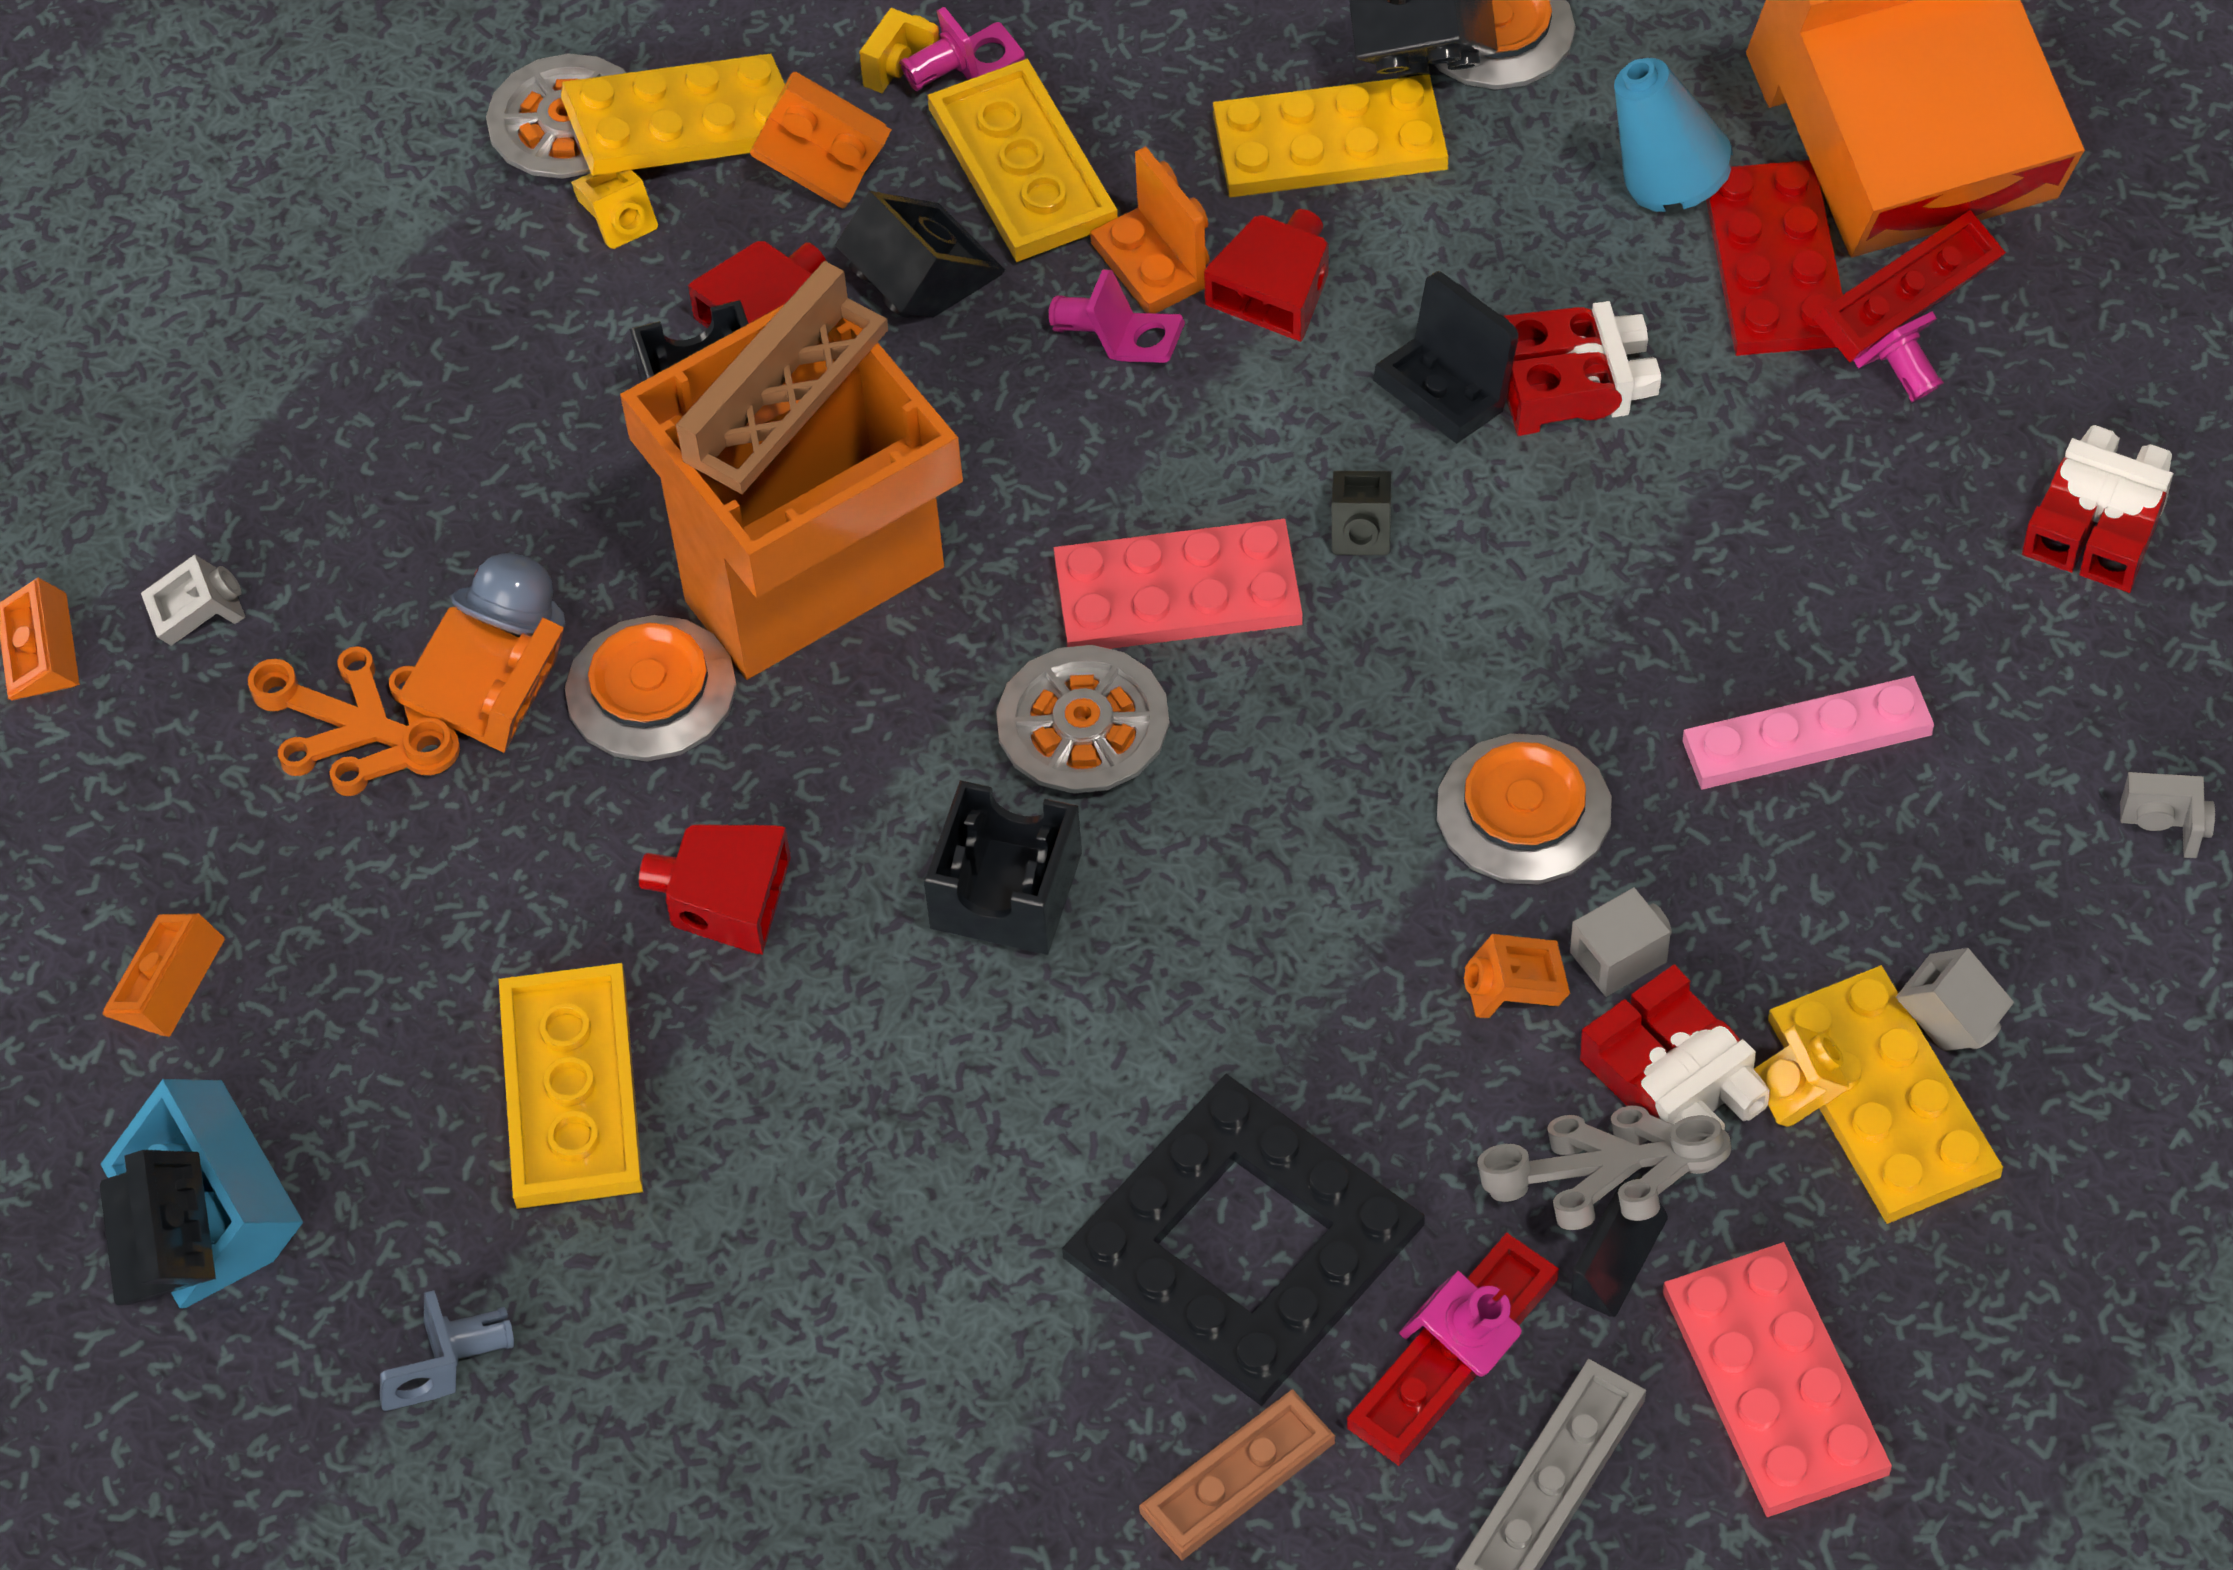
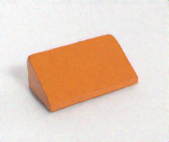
M36 578L0 602V643L7 695L10 700L80 685L67 594L48 582Z
M199 913L159 914L107 1002L102 1014L105 1017L137 1028L170 1037L225 940L224 936Z

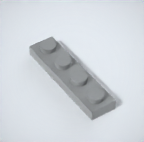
M1588 1359L1455 1570H1540L1644 1404L1646 1389Z

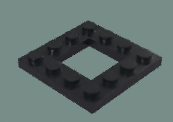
M1226 1073L1063 1246L1062 1253L1066 1261L1260 1406H1263L1422 1229L1425 1224V1215ZM1235 1162L1329 1229L1253 1313L1159 1245Z

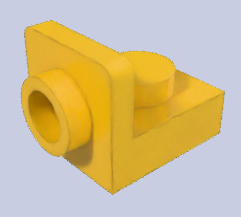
M890 8L859 51L863 86L883 93L894 77L900 78L903 76L904 73L901 69L900 60L905 57L908 58L940 40L938 26L921 16L910 15Z
M632 170L593 176L589 173L571 182L578 202L596 218L604 242L609 248L615 249L658 228V222L644 183Z
M1796 1024L1784 1032L1790 1045L1754 1068V1071L1758 1073L1770 1090L1768 1105L1777 1124L1786 1127L1796 1124L1850 1088L1840 1069L1844 1060L1835 1042L1825 1033H1818Z

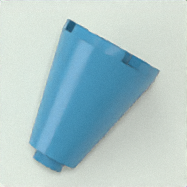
M1643 58L1634 60L1626 65L1617 75L1614 89L1623 176L1628 192L1638 205L1655 212H1666L1663 205L1681 203L1683 209L1698 205L1714 195L1729 178L1731 172L1729 161L1731 155L1733 156V151L1728 137L1663 61L1656 58Z

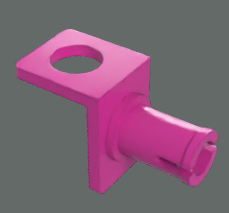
M942 7L937 10L942 31L940 33V40L908 58H903L900 60V64L911 87L915 91H919L925 85L954 69L962 72L970 80L1025 60V53L1000 22L993 23L968 37L949 11ZM987 43L1001 44L1005 48L1003 57L992 63L980 62L976 59L975 52Z
M1105 269L1101 271L1090 298L1057 295L1052 299L1049 307V323L1054 325L1053 331L1095 332L1109 359L1117 361L1168 362L1185 325V321L1180 314L1133 313L1114 272ZM1152 328L1165 330V336L1156 345L1146 348L1136 345L1139 336L1145 331Z
M1933 311L1889 333L1867 352L1854 360L1858 369L1879 358L1881 361L1887 359L1908 393L1911 403L1939 388L1944 382L1938 377L1917 342L1921 337L1919 333L1937 319Z
M1457 1271L1431 1294L1400 1330L1399 1334L1406 1340L1424 1326L1476 1375L1482 1377L1495 1366L1521 1335L1522 1330L1509 1317L1511 1306L1508 1297L1503 1295L1498 1301L1492 1299L1500 1289L1493 1286L1477 1288L1461 1272Z

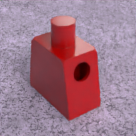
M1297 209L1287 224L1264 215L1255 216L1205 269V305L1301 342L1306 334L1329 273V243L1319 236L1323 230L1321 219L1315 213L1306 209Z
M756 241L699 276L688 285L694 319L708 328L712 321L711 307L741 300L748 323H751L786 304L826 259L816 246L805 242L787 257L766 241Z
M691 825L685 829L677 857L645 853L640 866L639 887L640 889L666 893V904L673 927L754 954L763 955L791 859L786 827L777 825Z

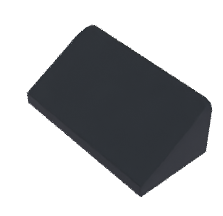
M1637 1171L1619 1184L1573 1270L1572 1300L1609 1317H1615L1618 1314L1668 1220L1667 1213L1661 1203L1659 1212L1646 1220H1629L1622 1215L1618 1190L1628 1181L1641 1179L1642 1175Z

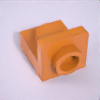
M1492 934L1465 966L1464 984L1471 996L1475 1016L1478 1018H1490L1504 1001L1559 1006L1570 994L1558 942L1555 940Z

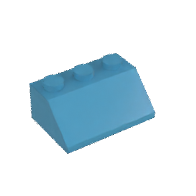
M162 1079L100 1164L106 1176L110 1178L125 1173L124 1156L140 1150L199 1152L216 1279L171 1292L179 1308H187L274 1262L303 1224V1220L222 1080Z

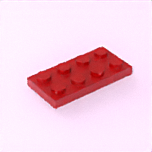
M1810 160L1731 167L1728 180L1714 195L1706 199L1735 355L1835 348L1836 345L1814 320L1815 316L1825 306L1842 296L1843 293L1822 192Z

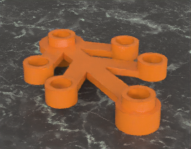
M359 646L350 647L344 650L337 660L341 678L351 685L358 707L299 685L293 667L281 659L264 660L254 666L249 673L248 686L255 704L261 709L280 711L288 707L339 727L308 738L292 737L280 745L278 758L284 772L291 776H302L309 773L315 767L317 760L376 741L390 746L391 748L361 759L350 756L343 757L332 764L329 775L334 790L343 796H353L365 789L368 780L405 768L420 775H435L450 768L459 756L460 743L454 729L447 726L442 720L425 716L405 705L404 708L409 726L386 717L373 679L375 674L373 657L366 648ZM355 661L366 663L363 668L356 671L347 669ZM414 666L399 667L389 677L392 697L398 703H400L399 694L401 691L398 687L401 683L407 681ZM284 687L277 692L267 693L271 688ZM426 746H439L437 749L433 751L421 752L422 749ZM303 751L307 753L300 761L293 762L287 760L294 752ZM355 771L359 773L351 781L339 780L340 776L345 772Z

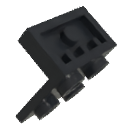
M140 1150L125 1155L126 1172L100 1182L115 1303L117 1305H130L216 1279L199 1152Z

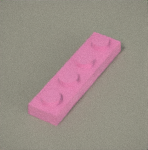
M1911 676L1685 729L1683 744L1700 788L1703 790L1931 736L1934 722L1915 677Z

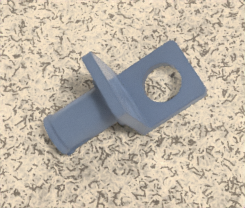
M435 1291L424 1292V1325L435 1358L383 1371L380 1374V1403L384 1411L393 1410L455 1393L458 1359L498 1349L513 1348V1332L510 1320L505 1321L508 1318L505 1307L449 1321L447 1316H442ZM416 1378L430 1379L418 1388L405 1391L397 1390L400 1385Z

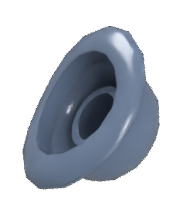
M511 553L492 555L479 565L470 587L459 589L451 595L454 606L466 615L519 635L524 633L532 637L542 617L565 627L564 612L552 601L553 588L549 573L541 564L523 555Z

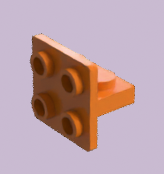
M792 72L754 142L750 154L755 159L836 206L846 208L864 173L884 146L892 129L888 128L882 121L800 73Z

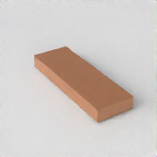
M1292 1389L1140 1504V1514L1182 1561L1334 1445L1335 1435Z

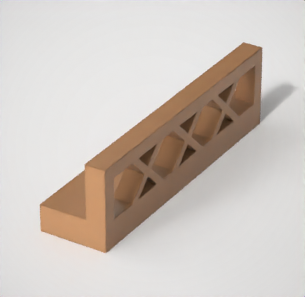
M824 261L678 421L676 428L684 463L743 494L888 331L887 318L848 298L843 270ZM841 318L863 328L855 339L829 343L827 334ZM819 361L826 362L827 370L818 380L792 383L791 374L799 365ZM789 401L791 411L782 421L755 424L754 415L762 406ZM752 443L754 452L739 469L717 458L725 447Z

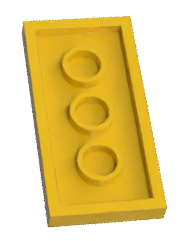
M772 54L564 81L562 82L561 99L593 176L750 153L785 83Z
M1028 58L927 95L929 111L1016 262L1090 235V231L1118 218L1117 208Z
M1430 74L1213 102V116L1229 198L1448 170V153Z
M622 963L498 979L512 1191L516 1209L643 1192L626 980Z
M1880 965L1769 1010L1768 1021L1784 1048L1790 1045L1784 1032L1795 1024L1818 1033L1827 1034L1839 1048L1844 1060L1840 1069L1850 1088L1819 1109L1886 1224L2001 1178L2003 1166L1916 1021L1897 1000L1898 992L1884 968Z

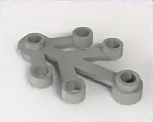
M1626 1106L1616 1110L1611 1116L1613 1135L1585 1124L1584 1119L1576 1115H1564L1552 1120L1547 1127L1551 1149L1556 1154L1567 1156L1529 1161L1528 1152L1523 1147L1516 1144H1501L1485 1150L1479 1156L1477 1164L1483 1189L1489 1192L1493 1199L1502 1202L1514 1201L1523 1197L1528 1191L1529 1184L1588 1176L1573 1189L1557 1194L1553 1200L1557 1224L1566 1230H1579L1589 1226L1595 1220L1593 1204L1642 1167L1655 1166L1641 1179L1628 1181L1619 1188L1618 1197L1621 1213L1625 1218L1634 1221L1646 1220L1655 1216L1660 1210L1658 1195L1687 1172L1700 1174L1715 1169L1729 1157L1731 1141L1728 1133L1722 1129L1720 1122L1713 1117L1703 1115L1690 1116L1675 1124H1671L1649 1115L1648 1111L1641 1106ZM1647 1140H1649V1141H1651V1142H1654V1143L1642 1144V1143L1646 1142Z

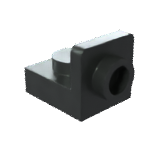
M1333 471L1332 552L1335 555L1389 554L1391 471Z

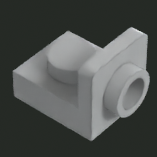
M195 554L141 593L157 638L171 646L215 614L224 617L234 624L245 618L238 598L241 595V588L233 574L223 566L216 568Z
M2128 772L2120 801L2121 823L2138 824L2141 828L2149 831H2161L2172 826L2183 827L2184 858H2196L2202 838H2211L2213 835L2215 804L2214 801H2204V776Z

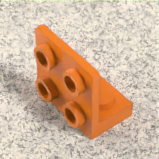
M1145 146L1135 151L1138 208L1090 231V237L1093 247L1146 313L1156 314L1205 289L1204 271L1206 265L1210 262L1205 246V229L1208 228V218L1200 202L1194 197L1189 199L1178 186L1177 178L1170 165L1165 161L1159 162Z
M450 607L401 689L399 702L425 716L440 719L447 726L505 753L556 662L564 627L542 617L532 637L524 633L517 637L500 628L466 615L456 607Z

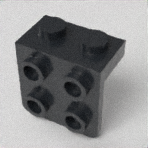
M1436 271L1428 276L1425 281L1415 338L1376 364L1373 381L1457 444L1503 412L1519 338L1518 331L1504 316L1492 310L1469 293L1462 285L1456 283L1444 273Z

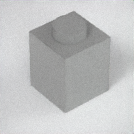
M1635 887L1573 921L1570 953L1604 996L1607 997L1667 962L1672 930L1661 908L1654 903L1648 905Z
M1969 948L1929 954L1896 996L1897 1000L1926 1034L1943 1051L1964 1048L1978 1049L1988 1044L1999 1033L2001 1029L1999 1021L2014 1003Z

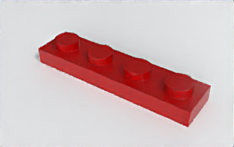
M1969 210L1825 306L1815 316L1814 320L1851 363L1889 333L1911 322L1996 264L2006 252L1974 213Z
M1506 1232L1467 1279L1477 1288L1493 1286L1500 1289L1492 1299L1498 1301L1503 1295H1506L1511 1306L1509 1317L1520 1325L1558 1281L1559 1268ZM1424 1328L1347 1417V1429L1400 1466L1477 1375Z

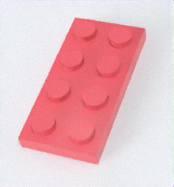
M1285 519L1053 547L1067 647L1095 645L1113 649L1302 625V608Z
M1784 1242L1664 1282V1297L1766 1517L1890 1475L1892 1465Z

